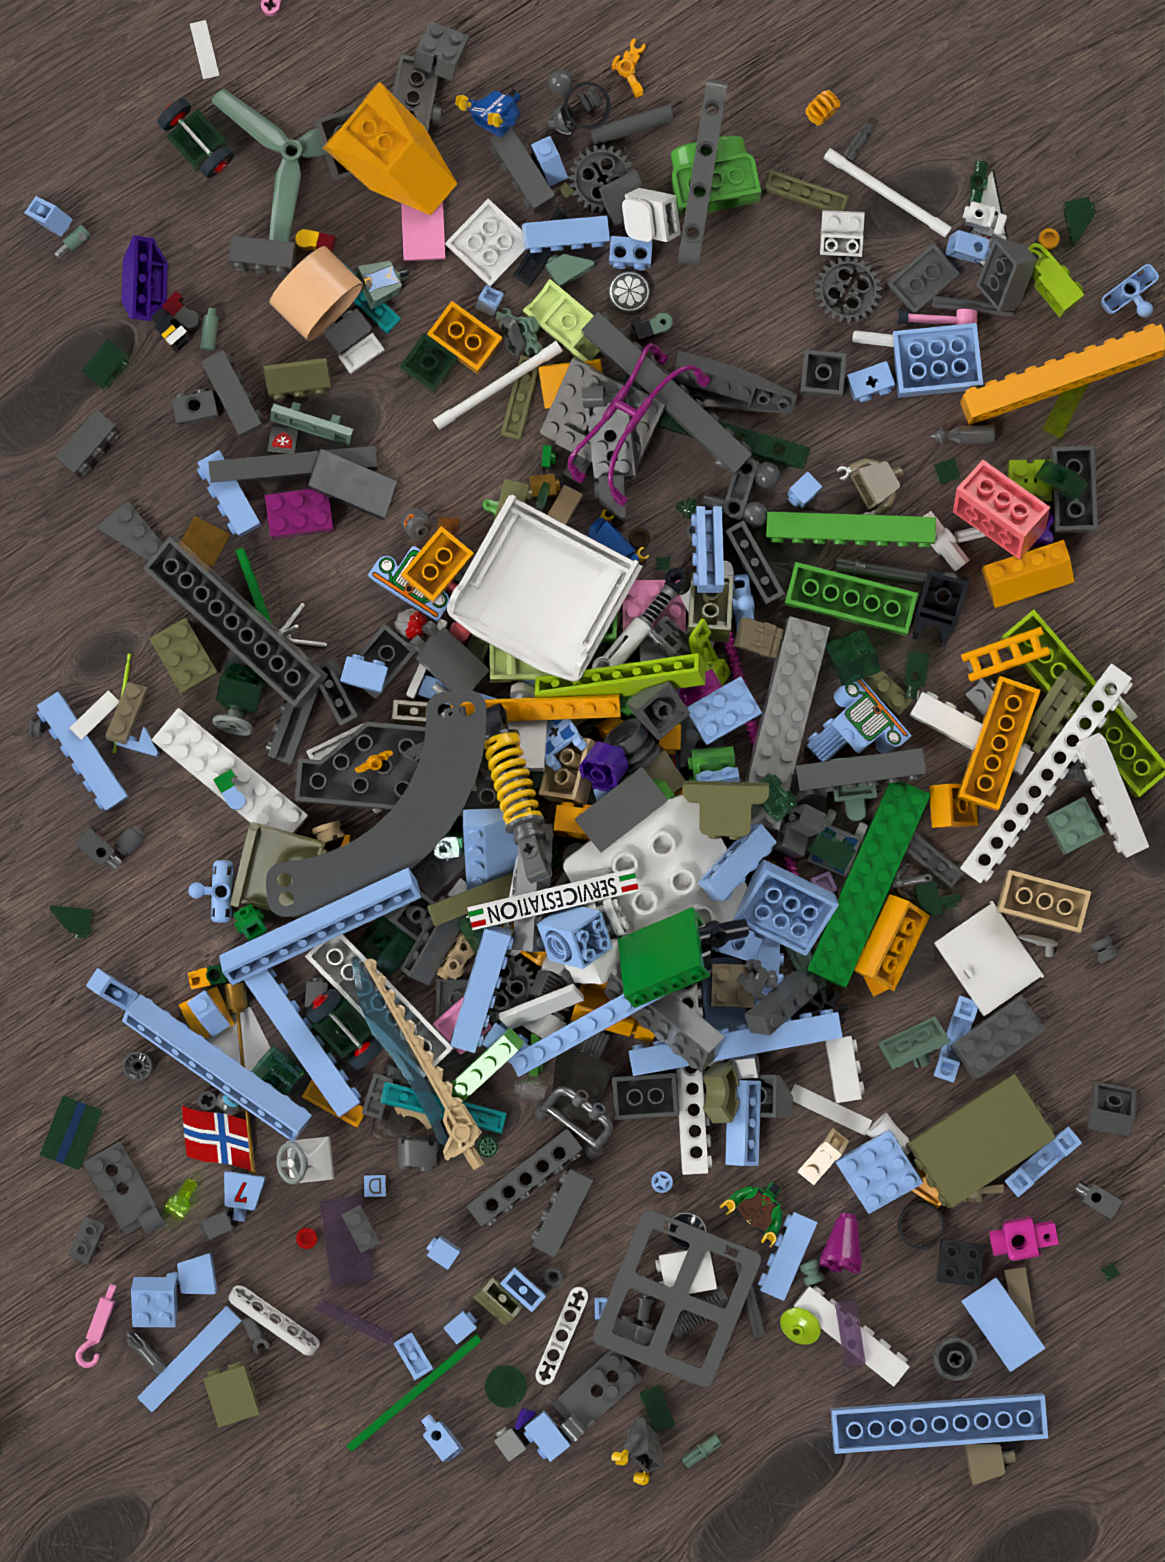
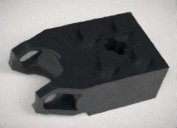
M928 566L914 613L915 627L912 639L917 640L919 634L926 626L934 625L941 630L940 647L945 648L947 640L955 631L970 584L969 577ZM945 590L948 596L944 595V598H941L939 592Z

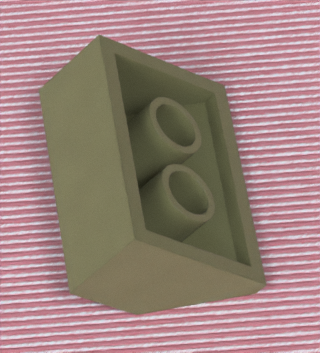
M326 358L263 366L268 395L270 398L274 397V400L286 399L288 395H294L297 398L305 397L307 393L315 392V395H323L328 393L327 390H332L330 369Z

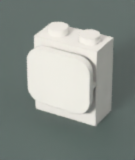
M637 188L625 194L622 209L625 230L630 238L645 242L653 239L668 242L681 235L676 195Z
M688 1250L659 1254V1260H655L657 1273L662 1272L663 1281H659V1283L669 1287L674 1285ZM705 1251L689 1289V1294L717 1289L710 1251Z

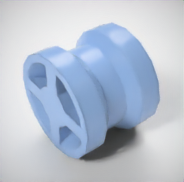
M659 1171L653 1175L651 1183L655 1191L664 1193L671 1189L673 1181L667 1172Z

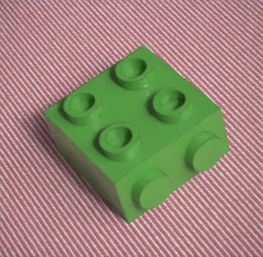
M733 746L692 749V757L688 758V770L693 772V776H689V781H697L696 774H700L703 771L713 772L722 770L725 767L735 768Z

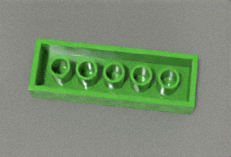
M795 562L784 605L906 636L909 631L918 593Z

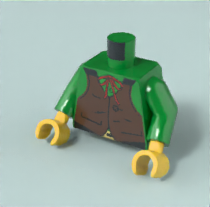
M773 1182L768 1185L765 1191L758 1186L755 1188L748 1186L736 1190L728 1200L720 1205V1208L724 1205L728 1207L729 1211L726 1215L734 1211L764 1235L761 1240L762 1243L765 1239H769L771 1241L769 1247H772L776 1242L783 1212L780 1208L781 1205L774 1198L782 1189Z

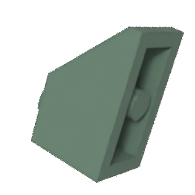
M557 254L547 261L548 264H546V270L554 283L560 288L565 287L594 269L592 260L566 254L561 256Z

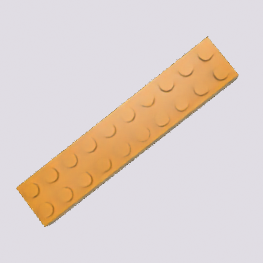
M1150 324L1143 327V331L1138 333L1130 331L1125 333L1121 339L1110 338L1103 342L1104 345L1098 347L1091 345L1084 348V352L1078 354L1071 352L1064 355V359L1058 361L1056 359L1048 360L1044 363V366L1039 368L1031 366L1024 370L1025 373L1019 375L1011 373L1005 376V380L999 382L992 380L985 383V387L967 389L966 393L963 394L960 404L968 425L985 421L1165 357V332L1162 325L1155 326V324Z

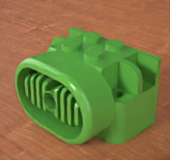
M740 136L719 137L707 213L759 203L761 188L754 158L746 151L744 139ZM697 142L679 146L671 152L674 170L672 173L673 195H676L679 218L685 217ZM707 147L700 150L704 156H709L712 153L711 149ZM696 189L694 194L697 197H703L705 191L703 189Z

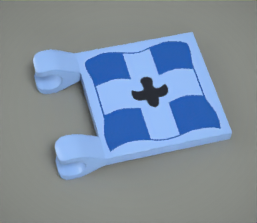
M571 719L548 720L545 759L547 765L553 768L555 772L561 768V764L555 755L568 744L573 742L581 751L588 746Z

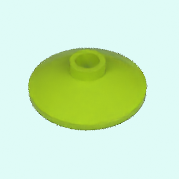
M794 1307L786 1310L781 1316L780 1325L782 1331L793 1342L807 1345L814 1343L819 1338L821 1326L818 1319L810 1311Z

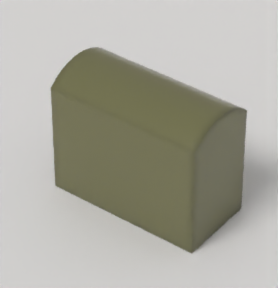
M564 183L559 188V191L567 199L574 192L567 183Z

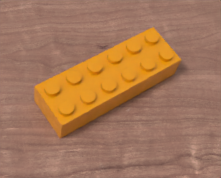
M1002 676L997 679L957 798L994 811L999 810L1040 693L1039 689Z

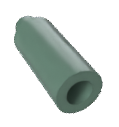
M208 308L207 315L203 317L200 349L215 351L219 317L216 316L215 308Z

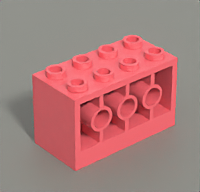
M984 460L958 486L953 513L1019 560L1045 532L1050 511L1048 505Z

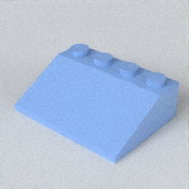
M977 323L893 331L898 398L961 392L972 387L982 388L983 377Z
M500 808L463 810L467 890L514 872L519 846L514 844V834L506 833V823L503 820L504 813Z
M763 859L749 882L734 920L745 918L749 929L807 956L839 904L835 894Z

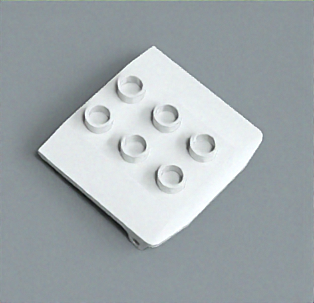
M509 495L460 584L454 589L447 605V612L450 617L474 636L539 671L571 682L578 681L583 676L643 566L638 561L626 558L516 499V496Z
M683 794L668 799L665 804L602 853L589 840L567 857L563 863V869L571 883L634 868L639 891L614 897L619 899L621 904L620 912L623 917L627 918L629 923L627 933L621 935V937L691 907H694L703 918V925L700 927H704L706 923L712 920L719 921L720 923L733 921L747 889L746 883L743 882L735 887L729 899L713 901L697 883L727 851V848L721 838L709 839L707 835L701 833L699 829L700 805L699 803L687 802ZM603 900L598 901L600 905H603ZM603 913L607 923L610 924L607 913Z

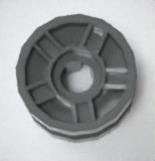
M142 1051L128 1054L123 1062L125 1075L134 1081L147 1079L154 1069V1062L151 1056ZM140 1062L142 1064V1068L140 1070H136L134 1065L135 1063Z

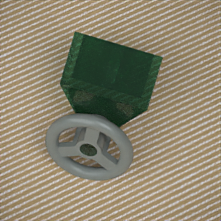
M228 661L220 677L216 701L228 710V714L216 715L212 722L218 729L239 736H247L253 732L252 725L243 719L245 714L257 711L264 697L267 682L251 667Z

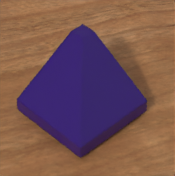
M526 1407L521 1408L515 1429L519 1430L535 1415L536 1411Z

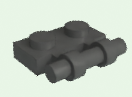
M666 615L647 634L653 639L652 642L656 646L659 645L667 653L666 656L668 657L686 655L690 651L687 634Z

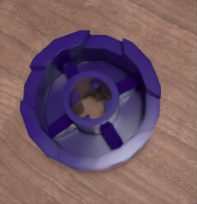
M600 741L596 742L579 765V772L582 778L586 777L593 783L592 787L597 790L610 791L617 786L628 770V762L624 756L625 751L619 746L614 747Z

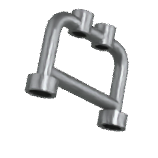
M558 1087L545 1102H540L535 1107L534 1115L542 1121H546L552 1115L588 1143L584 1148V1153L588 1158L598 1159L603 1152V1144L613 1132V1124L604 1114V1105L595 1103L593 1106L587 1101L589 1096L584 1090L575 1092L569 1087ZM561 1095L568 1096L572 1099L571 1101L574 1106L582 1107L588 1112L592 1120H599L605 1126L604 1131L597 1139L553 1106Z

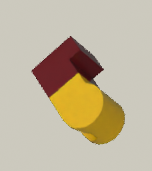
M307 229L300 230L295 238L298 247L302 250H317L320 247L326 246L332 253L336 238L333 235Z

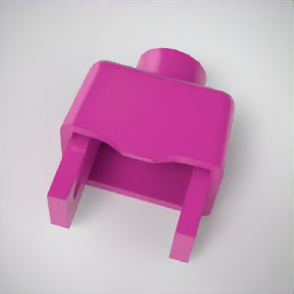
M1026 1216L1005 1220L1002 1222V1229L989 1231L993 1256L1007 1254L1012 1261L1039 1257L1042 1255V1252L1038 1248L1059 1245L1055 1223L1052 1220L1033 1224L1032 1218ZM1049 1233V1237L1044 1239V1235ZM1015 1235L1024 1236V1243L1019 1247L1012 1246L1011 1240Z

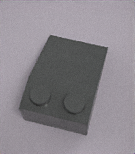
M421 891V898L383 915L415 941L430 917L427 906L436 903Z

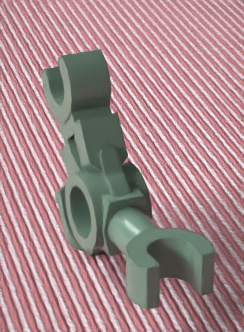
M503 308L502 313L496 312L495 320L498 322L507 316L512 317L517 322L526 344L525 352L527 356L533 354L534 351L535 354H538L542 350L541 344L537 342V335L535 333L540 328L535 317L520 316L517 318L511 314L508 308Z

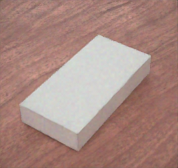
M371 333L340 355L339 359L349 373L353 374L385 350L374 334Z

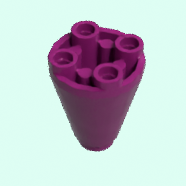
M849 1213L839 1214V1218L836 1219L821 1254L820 1266L829 1267V1270L832 1272L840 1273L842 1269H846L851 1273H860L862 1258L856 1215Z

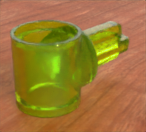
M187 1178L178 1194L171 1195L163 1211L182 1221L191 1206L189 1199L197 1187V1183Z

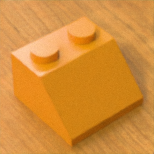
M961 784L929 786L932 828L978 826L977 804L957 798Z

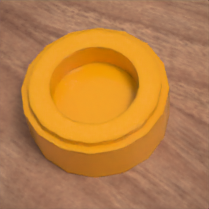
M1052 228L1044 229L1038 237L1039 244L1047 250L1054 249L1060 241L1058 232Z

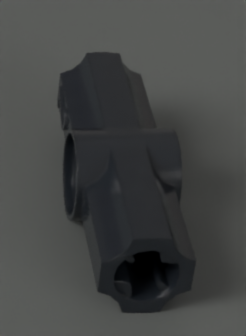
M742 918L724 923L716 920L709 921L704 927L699 928L701 947L712 945L719 948L724 946L727 941L747 937L749 935V928L746 919Z

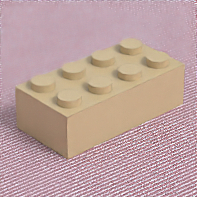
M1007 870L996 912L1081 933L1091 891Z

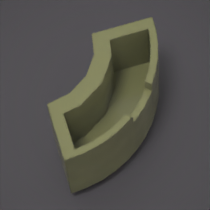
M732 1062L713 1063L703 1076L707 1091L703 1109L712 1123H731L739 1106V1100H736V1086H739L738 1076Z

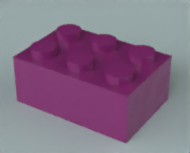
M311 489L265 495L269 531L272 540L334 531L329 497Z

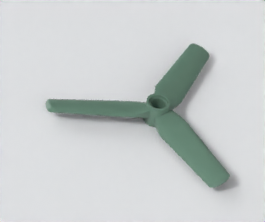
M221 89L214 95L212 103L264 147L281 154L282 162L275 174L269 240L289 242L301 179L299 162L302 158L324 155L316 129L308 131L297 141L289 140L279 127L226 89ZM288 149H295L297 154L289 156L286 154V151Z

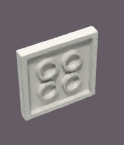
M489 199L445 243L489 287L526 251L524 250L522 230Z

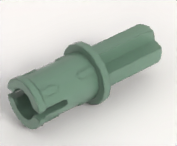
M713 1435L701 1445L697 1444L698 1447L683 1456L682 1461L687 1468H690L704 1457L707 1459L709 1454L723 1445L717 1436Z

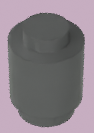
M132 825L115 841L117 844L116 849L124 856L127 853L131 856L144 842L143 838L146 835L135 825Z

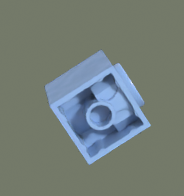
M574 906L554 911L537 924L549 961L584 969L613 947L600 910Z

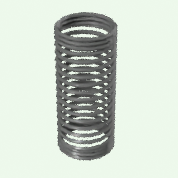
M722 1286L714 1289L715 1294L713 1291L707 1292L708 1297L704 1294L706 1302H711V1304L721 1308H725L728 1304L729 1299ZM682 1310L673 1332L676 1338H680L682 1334L685 1335V1332H692V1328L695 1330V1326L698 1328V1324L702 1326V1323L705 1325V1321L708 1323L709 1320L687 1310Z

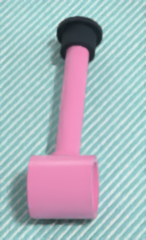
M898 309L897 326L899 324H908V322L949 325L977 323L978 311L958 309L956 316L909 314L908 311H900Z

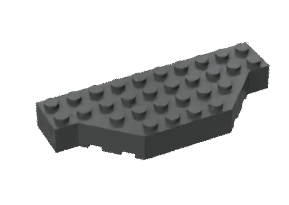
M365 722L321 760L299 758L295 801L391 810L409 786L418 767L415 759L410 760L404 757V753L408 748L424 742L426 727ZM388 750L393 751V755L389 756L388 760L382 761L380 769H368L360 773L355 771V768L366 762L370 756L378 755ZM481 765L476 777L478 791L470 792L464 808L458 817H463V810L500 808L501 802L497 799L498 792L494 789V781Z

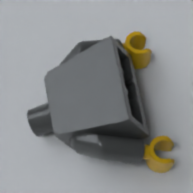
M642 1417L635 1419V1427L627 1430L628 1440L622 1447L624 1450L622 1452H614L612 1460L616 1461V1465H626L629 1454V1457L643 1470V1473H635L633 1481L640 1485H646L649 1482V1473L665 1467L659 1437L647 1424L646 1418Z

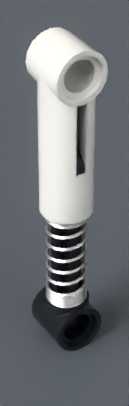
M672 568L666 573L665 583L659 591L660 594L656 595V599H652L653 603H649V607L645 608V612L641 613L642 615L635 617L604 656L594 660L592 669L621 665L627 661L651 631L650 627L653 625L652 622L656 621L655 618L657 616L660 617V612H663L664 607L667 608L666 605L671 603L670 600L674 599L677 595H683L689 591L691 583L682 569Z

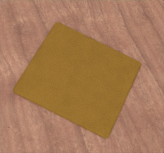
M194 516L182 542L206 564L213 567L230 534Z

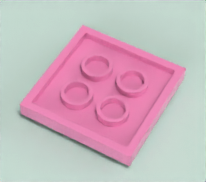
M635 580L623 602V631L635 617L645 612V608L649 607V603H653L652 599H656V595L660 594L659 591L664 586L665 580ZM680 595L671 599V603L666 605L667 608L664 607L663 612L659 614L660 617L657 616L655 618L656 621L652 622L651 630L665 615L682 631L686 630V607Z

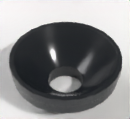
M685 1212L673 1217L676 1220L706 1231L704 1222L695 1214ZM669 1223L668 1230L675 1233L678 1226ZM668 1234L673 1245L680 1249L688 1250L689 1243Z

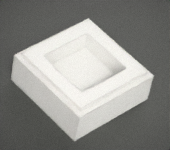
M999 213L992 238L1001 237L1007 219L1006 215Z

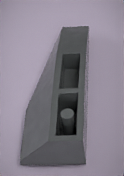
M678 350L672 372L685 365H694L700 368L711 381L707 387L701 386L696 382L697 378L693 370L680 373L674 377L673 381L678 386L682 384L690 392L688 395L693 400L696 398L705 405V408L792 413L797 395L789 390L738 367Z

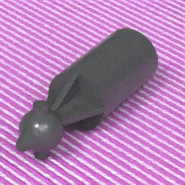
M994 425L959 426L949 432L943 430V427H939L936 433L931 434V438L936 439L940 444H944V441L949 439L960 445L994 444L995 437Z

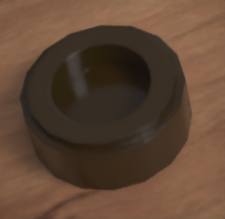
M643 528L633 530L629 537L630 544L635 549L646 548L650 542L649 533Z

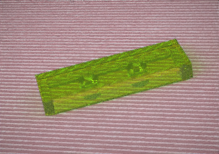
M1081 383L1083 386L1069 391L1063 390L1060 393L1042 429L1043 431L1059 439L1062 438L1089 383Z

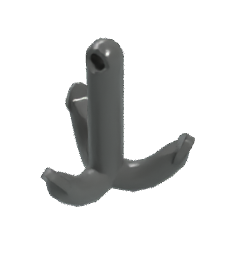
M907 863L897 870L891 886L903 898L915 900L916 896L905 891L902 887L928 883L933 880V877L930 874L901 879V876L910 868V864Z

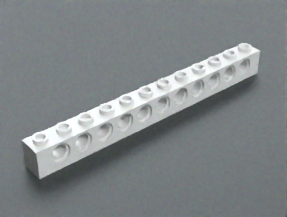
M1112 663L1109 665L962 864L961 870L979 883L983 879L986 882L994 873L991 870L995 863L1000 865L1006 857L1004 853L1008 846L1012 848L1019 839L1016 836L1020 829L1026 830L1031 823L1029 817L1033 812L1037 814L1043 807L1044 803L1041 802L1046 795L1050 797L1057 788L1054 783L1058 778L1063 779L1069 771L1067 768L1068 764L1071 761L1074 763L1077 761L1078 756L1076 752L1079 749L1077 745L1069 746L1066 741L1067 737L1074 734L1078 736L1080 742L1093 736L1092 732L1096 727L1101 728L1108 719L1105 717L1108 710L1114 711L1120 701L1117 698L1122 692L1126 694L1133 685L1130 682L1132 679L1130 676ZM1108 683H1113L1117 686V691L1114 695H1107L1104 688ZM1096 700L1102 701L1104 703L1103 711H1093L1092 703ZM1087 717L1091 720L1092 725L1089 729H1082L1079 726V721L1082 718ZM1064 752L1066 754V761L1061 764L1055 762V753ZM1044 769H1051L1053 771L1054 777L1051 780L1047 781L1042 778L1041 773ZM1038 786L1041 789L1040 796L1036 798L1030 796V787ZM1019 803L1028 805L1029 810L1026 814L1022 815L1017 812L1016 806ZM1013 820L1016 823L1015 830H1005L1004 822ZM994 837H1000L1003 840L1001 848H994L992 846L991 840ZM988 854L991 862L988 865H982L979 862L980 855Z
M694 983L689 989H681L672 993L681 1001L684 998H690L693 1001L691 1009L703 1018L702 1007L698 1008V999H702L701 986H697V983ZM685 1067L676 1068L682 1174L708 1173V1168H712L711 1156H707V1147H711L710 1134L706 1135L705 1127L709 1126V1117L703 1109L707 1092H703V1084H705L703 1076L706 1074V1071L700 1073L696 1070V1072L689 1074L686 1072ZM691 1082L698 1085V1092L694 1095H690L686 1091L687 1085ZM690 1104H697L700 1111L696 1116L689 1115L687 1109ZM692 1125L700 1127L701 1133L699 1136H690L689 1128ZM699 1146L702 1149V1155L699 1158H693L690 1155L692 1147Z

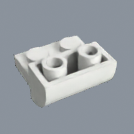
M822 210L820 255L862 257L864 212Z

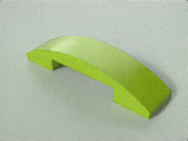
M701 619L689 637L690 650L692 654L699 653L705 665V672L713 669L723 686L731 672L726 661L717 657L708 639L711 631L705 619Z

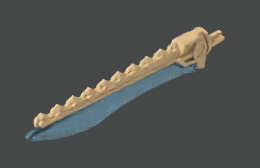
M353 958L352 967L356 992L366 1022L372 1035L385 1048L411 1085L436 1134L439 1144L445 1146L443 1150L445 1160L448 1161L451 1157L463 1153L472 1169H477L484 1164L473 1146L482 1133L464 1103L462 1104V1099L452 1097L453 1084L448 1081H442L443 1069L439 1066H433L434 1054L432 1052L423 1050L424 1038L420 1035L414 1036L415 1023L411 1020L405 1021V1007L401 1004L395 1005L396 992L392 989H385L386 977L383 974H376L377 962L372 958L364 961L379 989L375 991L359 960ZM381 998H384L445 1108L443 1122L450 1135L449 1138L440 1122L442 1110L382 1004Z

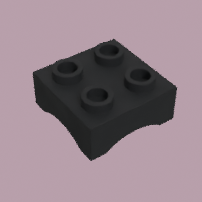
M941 1239L936 1281L980 1287L984 1244Z

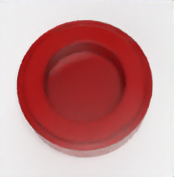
M303 1228L296 1235V1242L303 1249L314 1247L318 1240L317 1233L311 1228Z

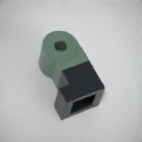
M659 313L654 319L643 323L640 318L632 320L631 325L638 343L669 332L672 326L671 316L667 313Z

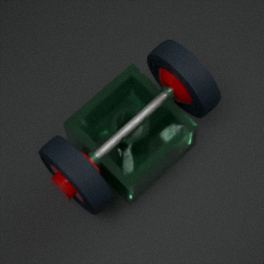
M180 98L164 109L157 123L164 131H168L178 125L166 136L169 143L195 172L200 170L206 178H212L228 167V164L234 157V152L227 146L226 140L198 109L184 119L192 106L185 98Z
M330 989L320 994L306 1010L307 1017L313 1022L311 1025L342 1059L354 1050L348 1059V1062L354 1069L358 1070L370 1064L381 1052L383 1044L376 1036L365 1040L374 1031L347 999L343 996L340 997L336 990Z

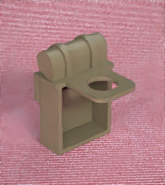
M741 618L734 646L760 654V656L777 659L784 630L766 622L762 623L749 618Z

